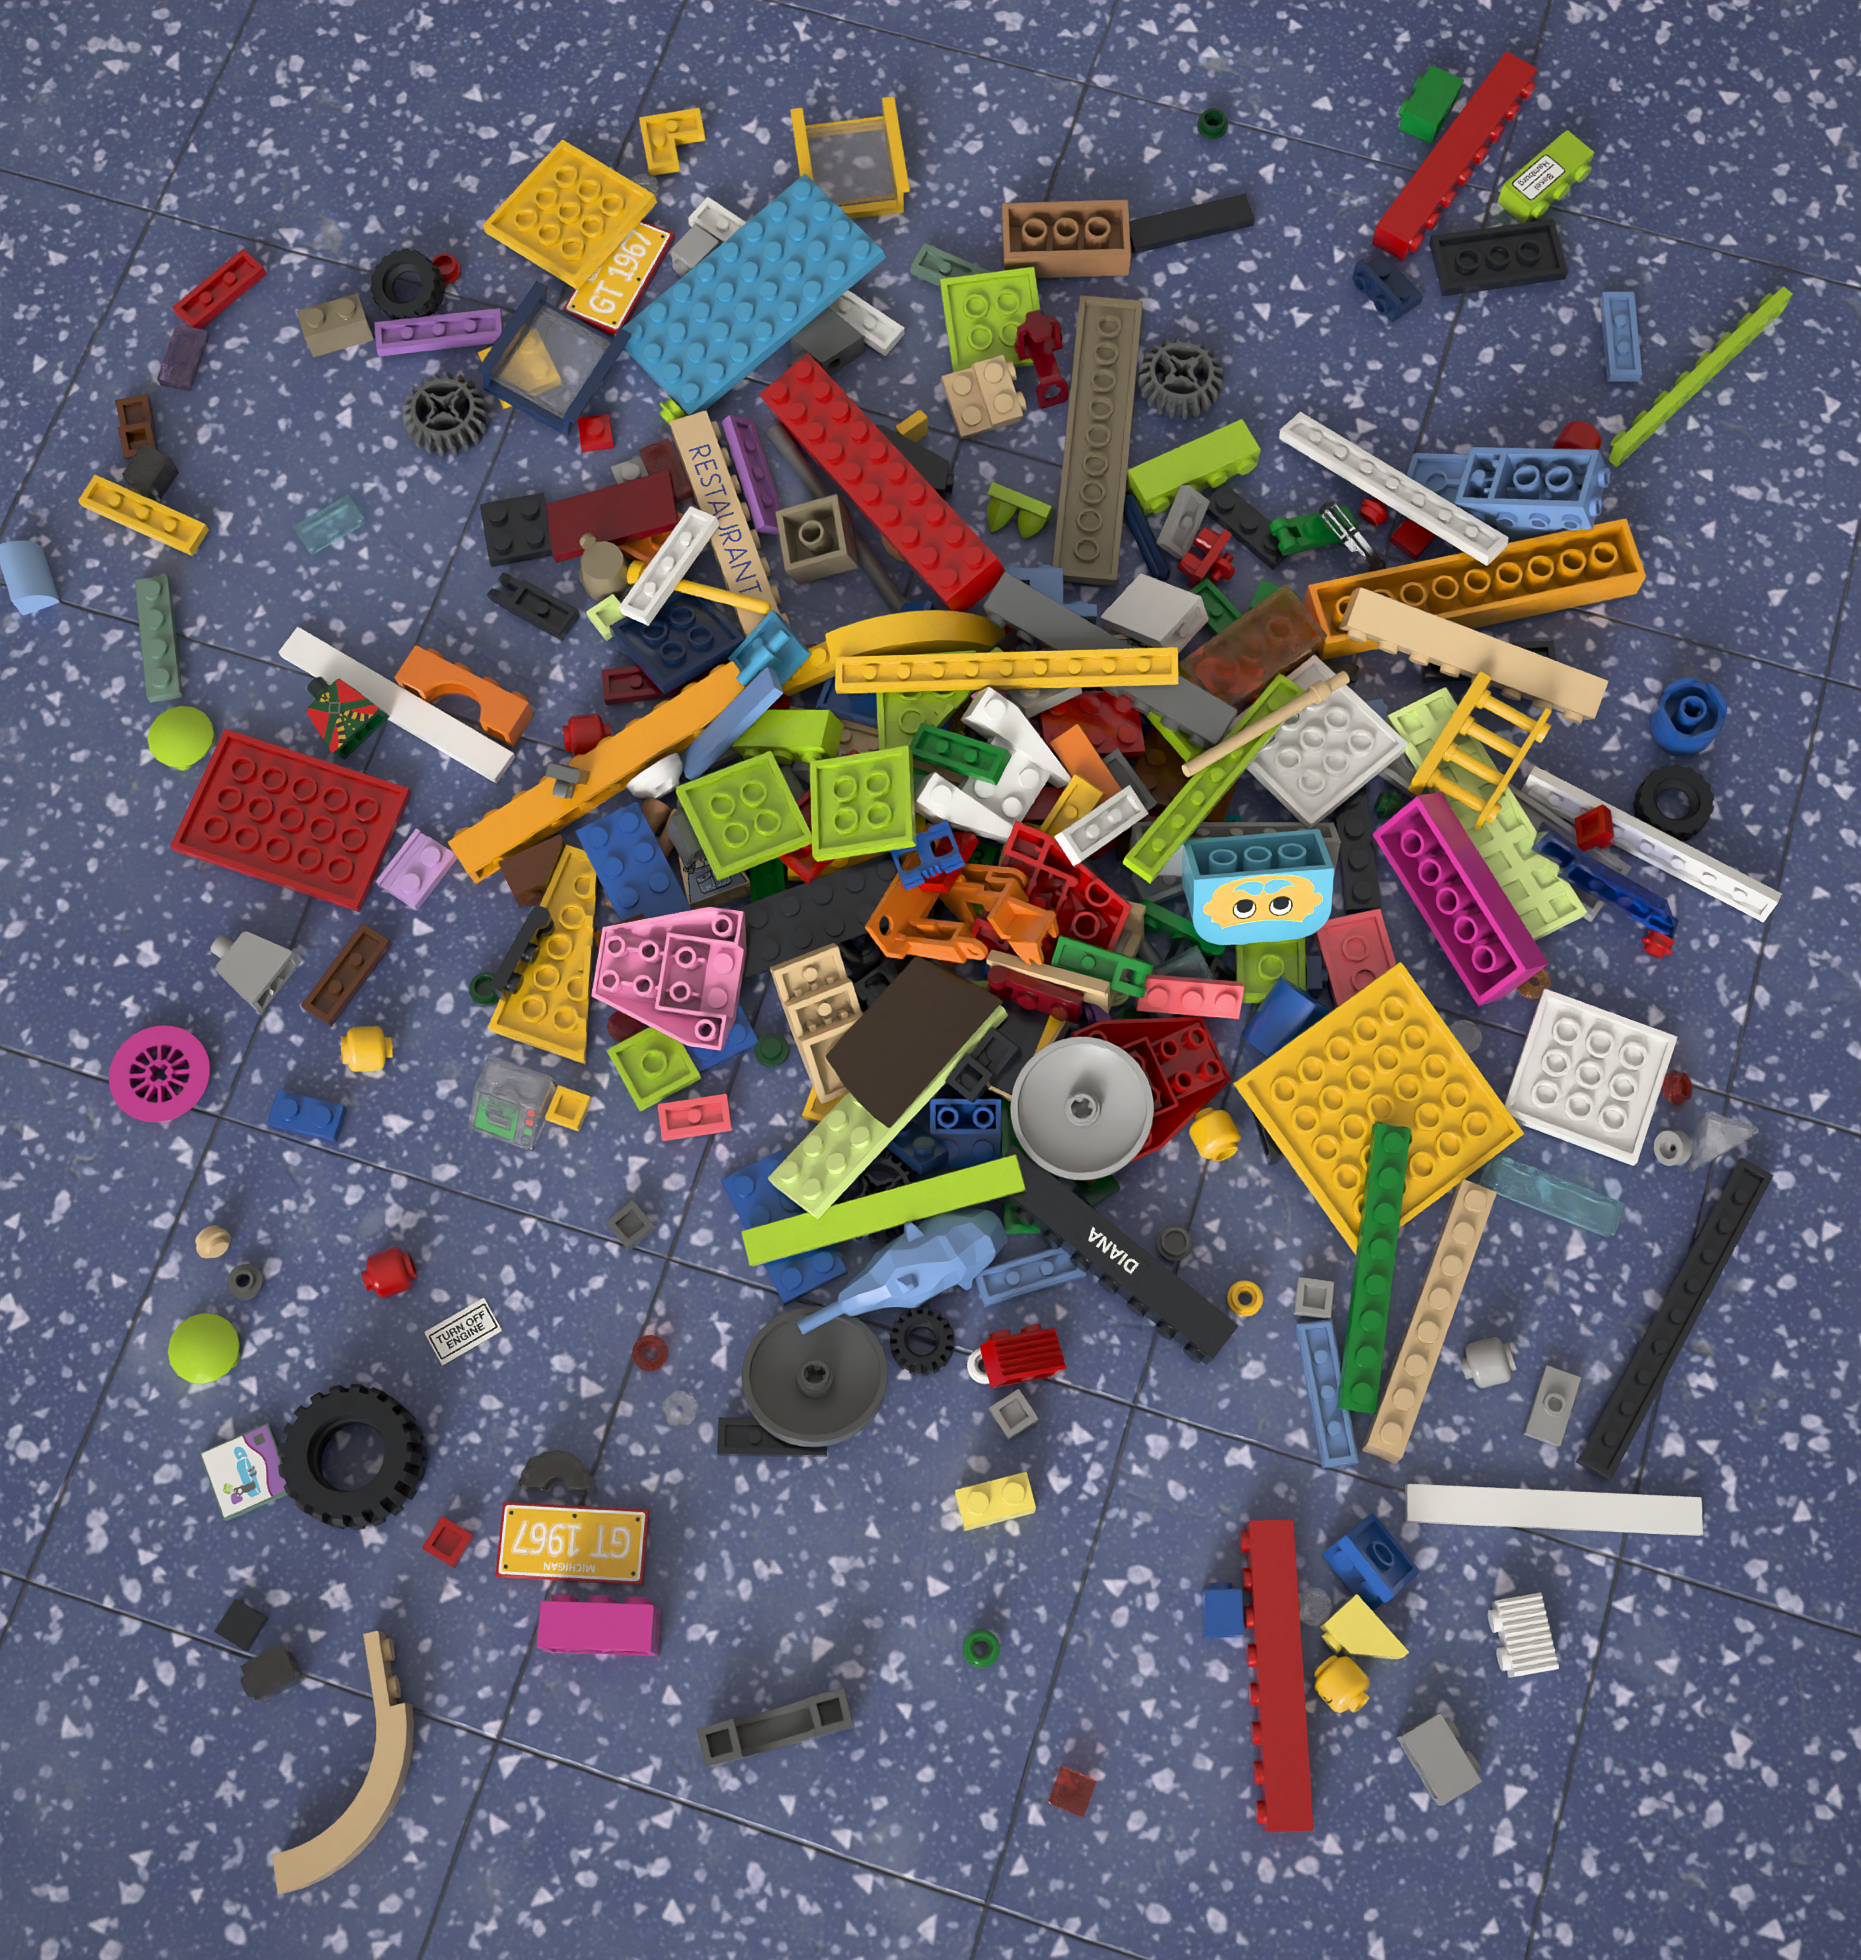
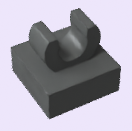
M548 763L545 776L557 779L553 788L554 796L572 799L575 784L587 785L590 771L559 763Z

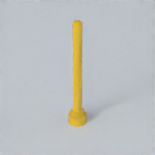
M634 560L630 564L627 572V582L630 586L635 585L649 563ZM681 579L674 589L678 592L762 614H767L771 610V604L768 601Z

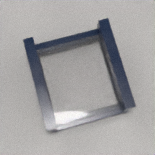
M536 281L482 361L479 371L484 373L483 390L568 436L572 425L578 421L632 334L620 328L613 339L546 302L547 286Z

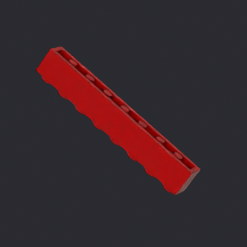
M1507 51L1504 53L1378 222L1372 241L1373 245L1403 262L1411 251L1416 253L1425 239V232L1427 230L1432 231L1440 220L1442 209L1444 207L1450 208L1458 192L1456 190L1460 185L1463 187L1467 185L1473 174V167L1476 163L1481 165L1489 153L1490 144L1492 142L1497 143L1506 128L1504 125L1508 120L1513 122L1517 117L1523 99L1528 101L1537 87V83L1534 80L1538 68Z
M1250 1520L1245 1524V1530L1239 1531L1240 1552L1246 1553L1247 1568H1242L1241 1580L1243 1591L1249 1590V1606H1244L1245 1629L1251 1628L1252 1644H1246L1247 1667H1253L1254 1682L1248 1683L1249 1705L1256 1708V1721H1251L1250 1724L1252 1745H1258L1259 1761H1253L1254 1784H1260L1261 1800L1255 1801L1256 1823L1263 1825V1832L1314 1831L1294 1521Z

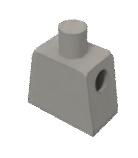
M247 931L242 932L235 942L224 935H220L211 946V952L221 958L215 970L260 1014L301 963L289 949Z

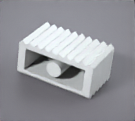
M1541 1593L1501 1599L1491 1603L1493 1610H1488V1621L1492 1632H1498L1501 1647L1496 1649L1497 1660L1502 1671L1507 1670L1508 1678L1559 1669Z

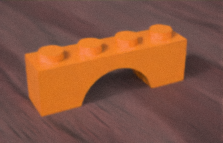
M415 645L395 675L398 685L429 704L443 696L453 694L464 695L474 699L481 706L480 723L485 734L514 748L534 717L529 700L517 691L510 693L502 689L499 683L490 677L484 676L482 679L474 675L470 668L460 662L452 664L444 660V656L432 648L425 650Z

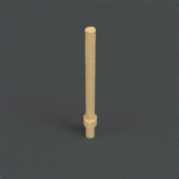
M1341 671L1326 681L1319 680L1309 686L1306 693L1182 765L1183 773L1185 776L1191 777L1314 703L1318 705L1331 697L1332 692L1349 683V676L1346 672Z

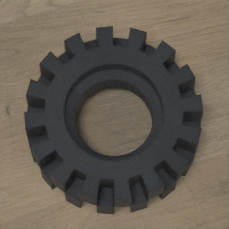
M923 1307V1310L912 1308L909 1313L906 1314L904 1312L900 1315V1319L894 1322L892 1332H890V1349L894 1360L898 1362L900 1368L908 1370L909 1374L916 1375V1373H919L922 1376H928V1373L933 1372L935 1374L940 1371L942 1366L945 1367L949 1363V1358L952 1357L954 1351L953 1328L949 1325L948 1319L946 1317L943 1318L939 1311H930L928 1307ZM925 1328L935 1335L936 1346L930 1353L919 1355L909 1348L908 1338L916 1329Z

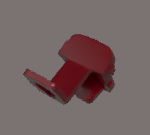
M1040 310L1027 312L1025 314V322L1017 327L1014 350L1019 361L1028 358L1032 359L1040 381L1036 388L1037 402L1039 408H1046L1068 400V384L1062 378L1053 354L1054 351L1063 349L1060 323L1056 317L1046 316ZM1055 384L1057 388L1061 389L1055 397H1044V394L1051 385Z

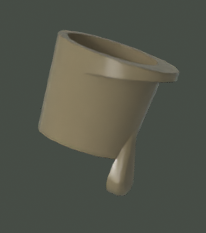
M585 533L579 540L581 547L585 550L581 557L579 581L588 596L598 602L603 601L612 594L619 600L624 591L630 587L627 582L629 566L621 550L610 542L601 541L595 543L596 538L593 534Z

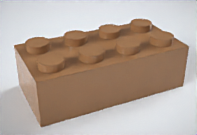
M1128 200L1002 203L1003 271L1034 267L1036 278L1129 276L1131 246Z

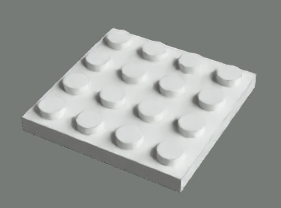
M1314 654L1286 678L1307 691L1309 686L1319 680L1326 681L1336 674ZM1344 685L1332 692L1331 697L1318 705L1314 703L1288 718L1246 769L1300 822L1308 826L1310 830L1403 754L1409 744L1351 688ZM1250 707L1234 719L1221 742L1235 727V725L1240 721V719L1245 715V713L1250 709Z
M1544 988L1541 992L1503 1105L1516 1123L1634 1166L1638 1162L1677 1036Z

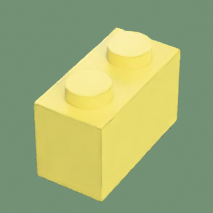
M1027 1472L955 1490V1497L964 1531L1035 1513L1036 1510Z

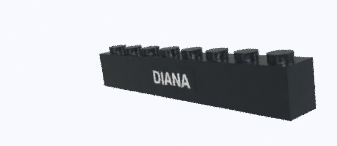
M1013 1145L1003 1158L1017 1155L1026 1190L993 1200L999 1204L1005 1202L1015 1210V1217L1024 1225L1031 1227L1033 1224L1043 1233L1042 1238L1047 1244L1055 1249L1061 1247L1071 1256L1070 1261L1077 1268L1084 1272L1089 1270L1099 1278L1098 1283L1104 1290L1113 1295L1118 1293L1128 1301L1126 1306L1139 1317H1144L1145 1315L1156 1324L1154 1326L1155 1330L1168 1340L1175 1339L1184 1347L1183 1352L1196 1363L1202 1361L1206 1365L1212 1361L1239 1325Z

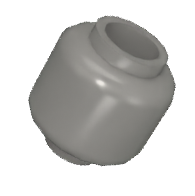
M1497 1336L1469 1343L1466 1346L1467 1357L1460 1358L1466 1380L1473 1378L1479 1388L1506 1383L1512 1378V1371L1517 1370L1509 1342L1503 1343Z

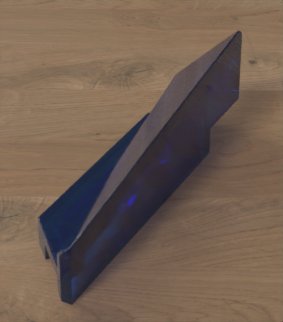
M1544 821L1541 822L1531 850L1560 866L1557 877L1648 928L1660 932L1671 939L1674 938L1679 920L1672 915L1669 903L1665 898L1602 864Z

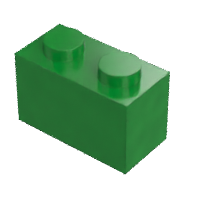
M1430 65L1425 76L1419 75L1412 88V93L1414 94L1411 99L1406 97L1400 107L1398 115L1402 116L1399 130L1429 144H1433L1459 99L1464 79Z

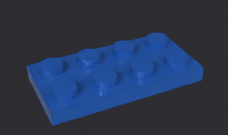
M784 1148L721 1180L745 1230L808 1213L768 1180V1177L788 1157ZM834 1244L763 1264L784 1306L848 1274Z

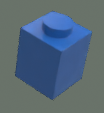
M1230 1582L1210 1583V1589H1204L1201 1592L1203 1638L1242 1637L1244 1635L1242 1589H1232V1583Z

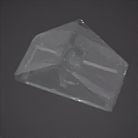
M1706 1112L1696 1122L1692 1152L1687 1168L1691 1173L1749 1141L1760 1131L1756 1125Z

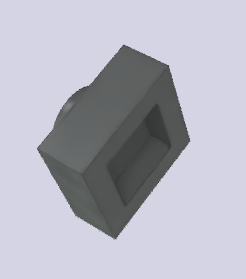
M633 1200L605 1222L628 1251L656 1230L654 1224Z

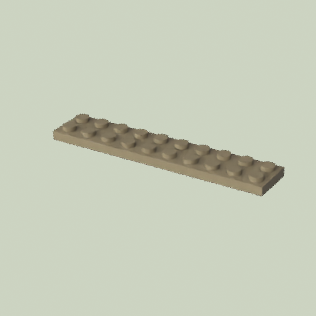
M1080 295L1053 566L1055 568H1063V582L1115 587L1117 585L1143 301Z

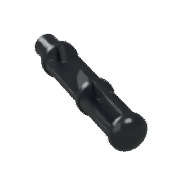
M1334 500L1325 502L1320 507L1319 514L1351 552L1359 551L1370 565L1368 572L1386 569L1384 560L1380 558ZM1334 506H1336V508L1352 526L1350 529L1333 510ZM1326 512L1344 533L1343 535H1340L1324 514Z

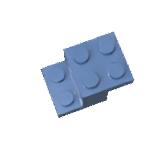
M1018 565L1003 567L1008 574L1096 625L1097 604H1088L1084 601L1063 604V568H1055L1051 565H1041L1037 568H1022Z

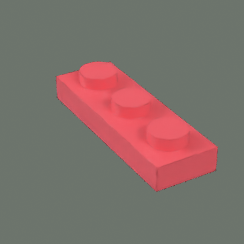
M1151 974L1147 975L1144 986L1147 987L1144 998L1136 997L1135 1001L1137 1011L1239 1019L1244 985L1242 982Z

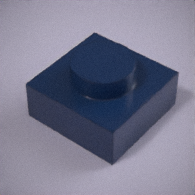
M1307 956L1306 992L1312 998L1318 999L1322 988H1327L1328 970L1322 967L1321 956Z

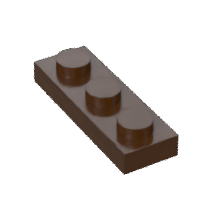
M362 923L301 1004V1007L332 1027L392 946L390 940Z

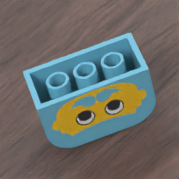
M1320 829L1187 840L1183 844L1182 885L1194 928L1198 935L1207 942L1217 945H1245L1254 942H1279L1282 940L1299 939L1317 932L1327 922L1332 906L1334 867Z

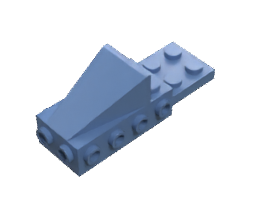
M1471 447L1469 454L1413 453L1406 475L1485 524L1497 526L1500 533L1509 537L1508 543L1543 536L1561 528L1571 531L1593 529L1595 518L1600 516L1602 511L1603 490L1610 483V469L1605 466L1600 450Z

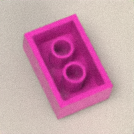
M552 1594L551 1601H540L537 1648L551 1653L659 1656L662 1610L653 1605V1601H649V1598L626 1597V1604L616 1603V1600L611 1599L610 1596H589L588 1602H579V1599L574 1598L573 1595Z

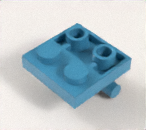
M772 610L728 659L730 662L733 661L740 670V674L736 679L743 686L746 687L768 666L776 671L782 687L808 659L811 653L784 619Z

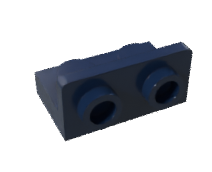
M1384 253L1367 264L1362 259L1356 263L1352 278L1356 288L1361 293H1365L1373 301L1377 311L1385 315L1392 323L1421 304L1423 295Z

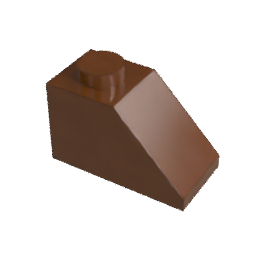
M560 834L498 862L519 908L525 905L528 907L534 906L542 902L565 848Z

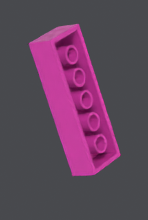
M1441 792L1417 796L1372 834L1478 1006L1501 1000L1549 964Z

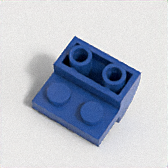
M1280 976L1243 1029L1242 1034L1253 1046L1269 1057L1332 1010L1312 998L1308 992Z
M967 1098L930 1099V1136L949 1150L948 1162L938 1167H973L1001 1159V1098H978L974 1103H971Z

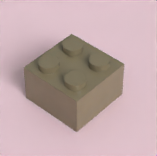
M837 494L775 511L785 572L798 585L859 568L850 511Z

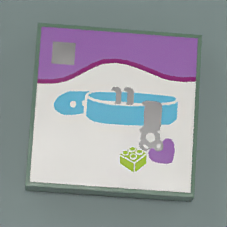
M269 1423L199 1453L224 1521L234 1519L287 1495L283 1487L286 1481L279 1476L278 1465L283 1464V1457L278 1455L279 1446Z

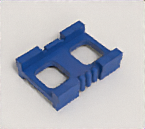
M947 819L928 827L929 831L926 833L916 834L917 846L890 850L906 891L926 883L924 877L929 879L931 875L936 876V872L941 874L943 869L947 874L966 866ZM942 837H949L953 846L952 852L941 857H935L931 843ZM916 850L921 864L911 870L903 871L899 857L909 851Z

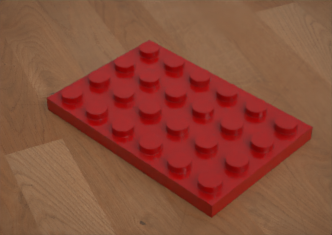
M224 729L170 847L175 852L360 912L412 793L407 787Z

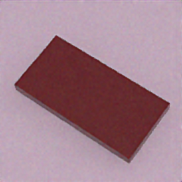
M669 470L546 504L552 554L556 562L582 556L585 550L581 547L579 540L585 533L593 534L596 538L595 543L606 541L619 546L673 531L679 523L673 479Z

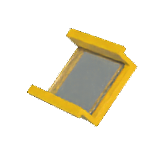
M894 96L882 98L883 116L805 126L803 108L790 109L800 177L806 174L851 219L904 213L903 193L910 192Z

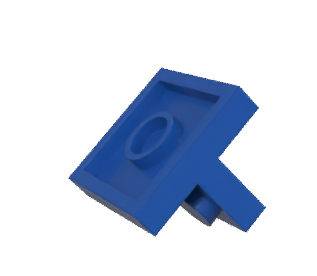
M1371 1513L1322 1553L1323 1557L1354 1595L1357 1594L1372 1611L1383 1603L1388 1602L1421 1572L1374 1513Z

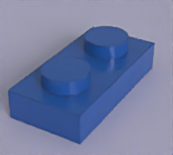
M278 1090L267 1123L272 1127L337 1142L347 1108L344 1105Z

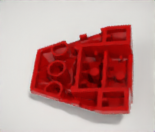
M1016 820L1003 851L1005 856L1001 867L1016 868L1023 872L1028 878V883L1023 889L1029 899L1028 903L1044 910L1054 911L1056 914L1055 918L1059 934L1057 938H1053L1048 933L1047 937L1042 939L1043 964L1051 965L1060 935L1114 951L1132 905L1082 862L1073 866L1057 840L1050 834ZM983 908L981 915L975 920L971 933L987 947L988 953L985 958L987 959L991 950L1018 956L1009 944V939H1001L987 919L990 912Z

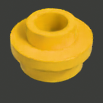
M1246 1280L1238 1281L1229 1289L1227 1303L1235 1314L1248 1317L1257 1313L1261 1308L1263 1294L1255 1283ZM1242 1293L1248 1294L1251 1298V1303L1248 1305L1241 1304L1238 1296Z

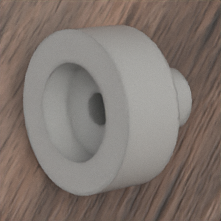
M1668 1130L1661 1132L1656 1137L1654 1153L1662 1164L1666 1166L1682 1165L1691 1156V1141L1684 1132Z

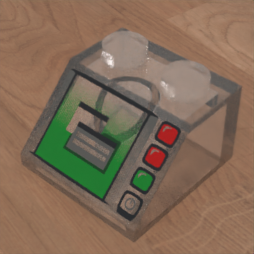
M488 1055L474 1088L467 1128L533 1152L546 1121L545 1115L558 1085L551 1076Z

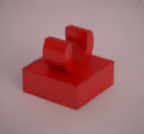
M1602 804L1574 818L1577 846L1584 851L1596 846L1604 850L1615 844V841L1612 839L1614 838L1611 810Z

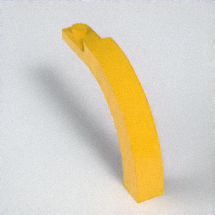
M944 610L903 612L859 621L826 633L825 642L809 648L808 650L811 655L785 682L782 690L785 695L791 696L835 677L836 657L915 655L968 650L984 653L1006 636L1005 629L995 626L983 616Z

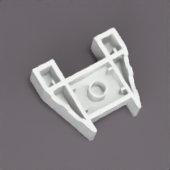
M987 687L977 693L960 721L988 739L986 743L1007 749L1012 755L997 786L965 776L957 788L934 772L925 776L914 792L915 811L934 824L947 819L951 828L964 832H973L975 836H982L1006 844L1015 821L1022 822L1045 783L1048 781L1055 787L1060 788L1068 785L1072 778L1020 709L998 692Z

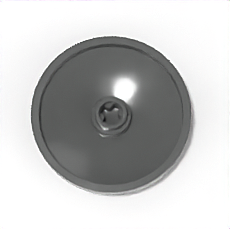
M820 1306L795 1309L770 1321L751 1342L746 1352L742 1369L744 1395L754 1418L773 1436L790 1444L804 1447L834 1445L862 1431L881 1408L888 1383L887 1362L883 1348L870 1328L856 1317H850L844 1313L802 1335L796 1322L824 1308Z

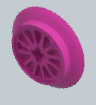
M167 1025L149 1027L128 1038L116 1052L109 1071L110 1090L118 1106L131 1117L145 1122L169 1121L188 1112L200 1100L209 1081L210 1062L204 1046L190 1032L179 1027ZM171 1049L170 1053L165 1059V1050ZM157 1050L156 1060L151 1056V1052ZM179 1053L184 1054L181 1058L176 1060ZM146 1056L150 1064L144 1065L140 1061ZM189 1063V1069L179 1070ZM136 1068L145 1071L144 1073L134 1074ZM158 1069L163 1072L165 1071V1074L168 1076L164 1081L157 1079L155 1072ZM189 1077L187 1083H183L177 1080V1078ZM144 1081L134 1088V1082ZM177 1085L183 1088V1090L177 1095L172 1087ZM167 1089L172 1095V1099L166 1101ZM147 1091L144 1098L139 1097L140 1094ZM158 1092V1101L153 1103L152 1100Z

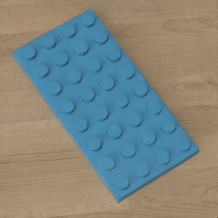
M804 174L697 264L695 268L691 269L627 323L622 329L632 335L624 349L687 416L705 411L886 258L884 251Z

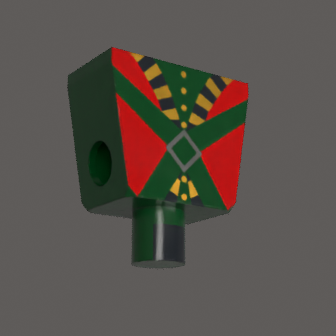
M320 676L313 679L307 686V691L316 700L307 707L306 713L330 751L344 760L390 717L384 710L340 678L329 685Z

